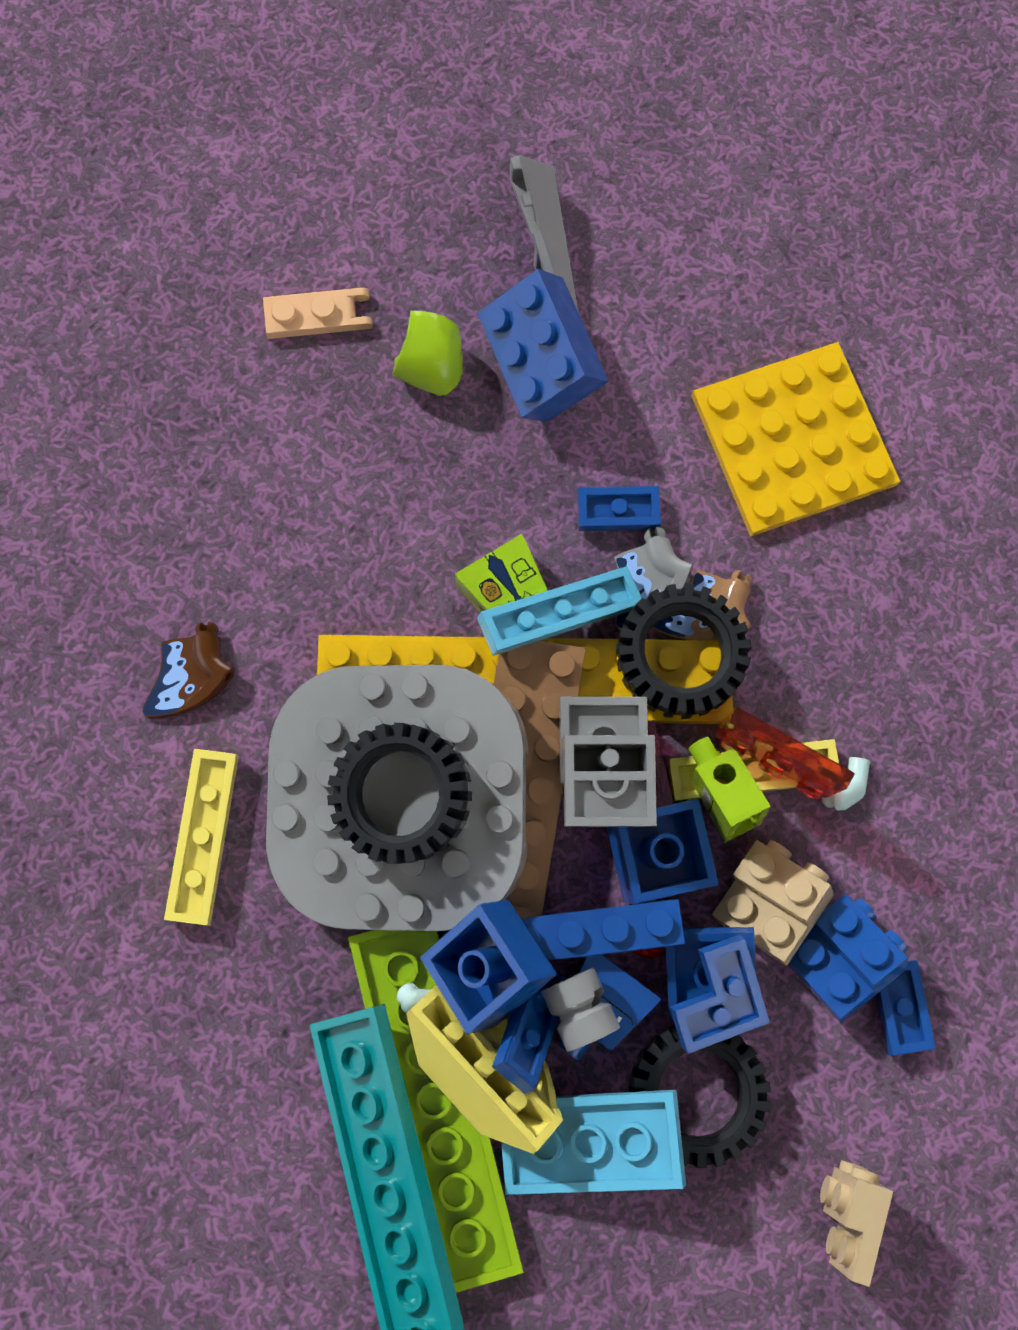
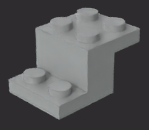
M560 697V785H564V827L657 826L655 735H648L647 697Z

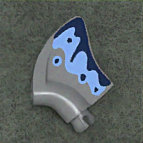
M656 527V531L650 532V529L645 531L643 537L646 544L614 556L618 569L628 566L638 591L644 600L648 598L650 592L656 589L659 592L664 591L667 585L676 584V589L683 588L685 583L688 584L693 570V564L677 558L670 539L665 537V530L661 527ZM629 612L616 616V627L619 630L622 629Z

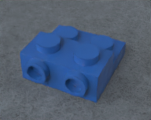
M847 894L843 895L822 912L788 963V966L840 1024L907 970L908 957L904 954L908 951V948L899 935L893 930H888L884 933L873 922L877 919L873 909L863 899L858 898L854 902Z

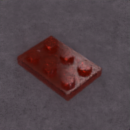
M738 707L721 721L713 735L722 740L720 745L725 750L734 749L740 757H743L744 754L751 756L759 761L758 767L761 770L777 778H781L782 775L797 782V790L813 799L818 800L820 797L828 798L846 790L855 775L851 770Z

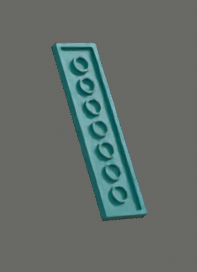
M385 1004L310 1024V1031L380 1330H465Z

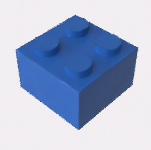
M699 799L656 807L657 826L607 827L623 903L638 904L719 885Z
M509 900L479 904L420 957L467 1035L498 1026L557 975Z

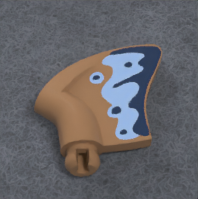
M696 570L691 584H694V590L701 591L704 586L712 589L710 595L718 599L720 594L728 600L725 605L730 610L734 606L740 612L737 618L739 623L746 622L749 630L752 625L746 617L744 609L750 595L749 587L753 583L751 575L747 574L745 577L741 574V570H737L732 573L731 579H724ZM671 616L659 621L652 627L656 633L674 640H718L706 624L689 616Z

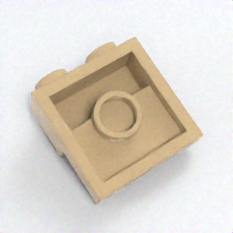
M756 840L734 872L735 881L712 913V916L725 927H754L755 946L787 966L834 896L831 885L827 883L829 876L822 869L809 862L802 868L789 860L792 853L781 844L770 840L766 846Z
M841 1160L839 1168L834 1167L832 1176L827 1175L825 1177L820 1193V1201L825 1204L823 1212L839 1222L838 1228L833 1226L829 1231L826 1253L830 1255L829 1263L848 1279L870 1287L893 1191L879 1184L880 1175L868 1171L867 1168Z

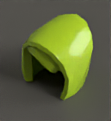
M410 311L406 339L400 354L394 359V378L439 396L448 395L456 388L463 374V353L459 326L447 317L436 313Z

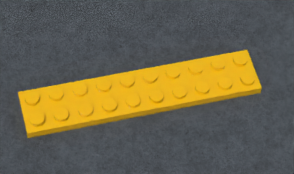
M318 635L317 675L331 669L347 666L449 665L469 670L494 684L499 654L492 655L485 637ZM547 638L542 640L586 648L578 697H632L634 692L630 687H625L622 682L623 673L622 671L619 672L617 667L619 658L618 654H616V648L619 639ZM645 640V656L649 667L658 678L671 686L680 688L697 687L707 683L718 671L721 661V649L718 640ZM731 696L723 705L717 709H712L706 715L699 717V714H696L690 719H681V715H674L672 718L663 716V711L656 709L655 712L647 709V722L731 724L733 722V698Z

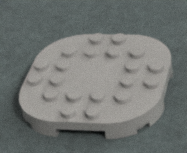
M449 665L347 666L325 671L302 684L288 698L275 720L268 754L266 851L273 878L288 902L313 921L334 928L444 931L452 929L479 904L505 900L519 882L528 853L525 831L526 754H529V747L523 721L514 704L487 679L469 670ZM394 722L406 723L440 734L441 738L448 740L454 746L453 750L456 754L462 756L465 761L463 768L470 774L471 782L467 783L468 791H472V801L467 803L466 810L470 811L467 821H462L459 827L462 831L457 838H452L448 842L450 846L443 851L436 852L429 859L402 864H386L387 862L384 861L376 862L368 859L369 855L365 853L359 854L351 848L354 845L351 841H344L339 835V832L342 831L340 824H333L330 815L336 812L334 805H328L327 795H333L334 786L328 785L330 775L336 776L338 768L333 766L337 757L344 758L347 752L343 748L349 742L356 743L359 740L358 734L365 730H376L375 726L381 724L394 725ZM404 751L391 753L377 761L368 772L362 789L363 804L371 821L382 831L398 836L408 835L421 829L431 819L439 799V785L430 765L420 756Z

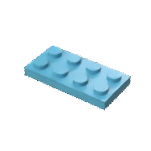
M676 1090L556 1096L557 1108L561 1111L563 1121L537 1152L532 1154L501 1142L505 1195L684 1189L686 1186Z

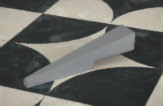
M521 155L511 157L509 179L535 246L534 268L535 270L541 269L562 277L578 310L554 166Z

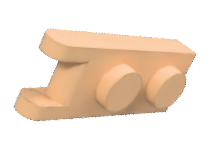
M353 288L263 297L267 338L274 339L372 329V318L368 316L356 317L355 311L356 301L363 302L370 299L369 290L367 288Z

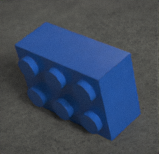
M536 269L477 313L522 418L542 422L550 421L609 382L562 277Z

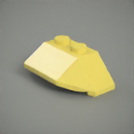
M437 985L406 1013L418 1065L481 1135L532 1154L537 1152L562 1123L563 1118L560 1109L557 1108L554 1085L548 1064L545 1061L536 1089L525 1094L492 1067L508 1023L507 1019L503 1020L496 1027L467 1035Z

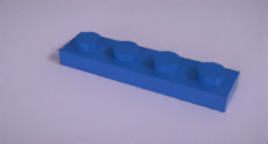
M679 899L521 918L548 961L685 945Z

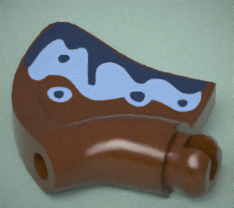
M200 622L195 627L196 635L189 638L161 642L160 672L143 706V715L156 719L189 712L212 700L228 685L234 676L235 669L222 659L221 639L217 636L219 628L215 623L208 622V625H204Z

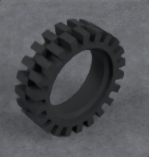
M685 583L681 589H676V584L667 585L665 590L661 592L656 589L649 593L648 598L645 600L642 598L636 603L623 624L616 648V654H618L619 658L617 661L618 671L623 673L622 682L625 687H630L633 690L632 697H647V709L655 712L656 709L663 711V716L672 718L674 715H681V719H690L693 715L699 714L700 717L708 714L714 708H719L735 693L746 676L745 671L750 666L751 657H748V652L752 647L751 639L746 640L745 634L748 632L746 622L739 623L737 618L740 612L735 606L730 610L725 605L728 600L720 594L718 599L710 595L712 589L703 586L701 591L694 590V584ZM671 616H689L702 621L713 631L721 649V661L718 671L712 679L697 687L680 688L663 682L653 673L645 656V640L650 629L659 621Z
M394 722V725L381 724L375 726L376 730L363 731L358 734L359 740L356 743L349 742L343 748L347 752L344 758L337 757L333 765L338 768L336 776H329L328 785L334 786L333 795H327L328 805H334L336 813L330 815L333 824H340L342 828L339 835L344 841H351L354 844L351 848L357 853H365L369 855L368 859L376 862L384 861L387 862L386 864L413 863L419 860H426L433 857L436 852L445 850L450 846L448 842L452 838L458 837L462 831L459 827L462 821H467L470 813L466 808L468 801H472V791H468L467 783L471 782L469 772H466L463 768L465 761L462 756L456 754L453 750L454 746L448 740L441 738L440 734L420 726ZM404 751L420 756L430 765L439 785V799L434 814L421 829L408 835L398 836L382 831L371 821L363 804L362 789L368 772L377 761L391 753Z
M675 1026L665 1029V1032L660 1035H655L650 1040V1044L641 1050L638 1055L636 1066L633 1065L632 1082L629 1085V1092L659 1091L661 1077L667 1066L674 1059L686 1053L681 1047ZM739 1035L697 1050L716 1054L729 1065L738 1084L739 1098L737 1108L731 1120L722 1129L704 1136L687 1135L681 1132L685 1166L690 1164L696 1168H707V1165L719 1167L726 1165L725 1161L730 1158L737 1160L743 1156L741 1152L747 1146L752 1148L757 1140L754 1137L759 1130L763 1132L767 1123L763 1119L765 1112L770 1113L771 1102L767 1101V1093L771 1092L770 1082L766 1081L764 1073L767 1071L764 1064L756 1058V1051L747 1045Z

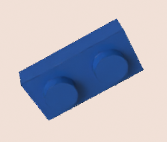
M659 486L578 487L579 531L656 530V527L661 525Z
M909 960L907 970L876 994L888 1055L892 1056L936 1049L918 961Z

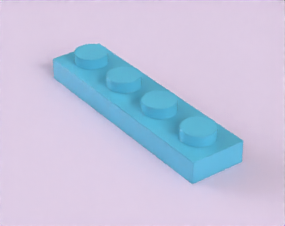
M628 566L482 611L478 615L477 620L491 653L495 656L523 645L538 642L632 611L642 597Z

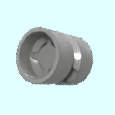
M594 968L541 991L550 1014L559 1016L561 1020L557 1030L567 1052L590 1044L621 1028L611 1005L601 1002L600 997L604 989Z

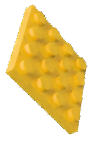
M839 342L693 390L692 399L750 537L895 487L900 482Z

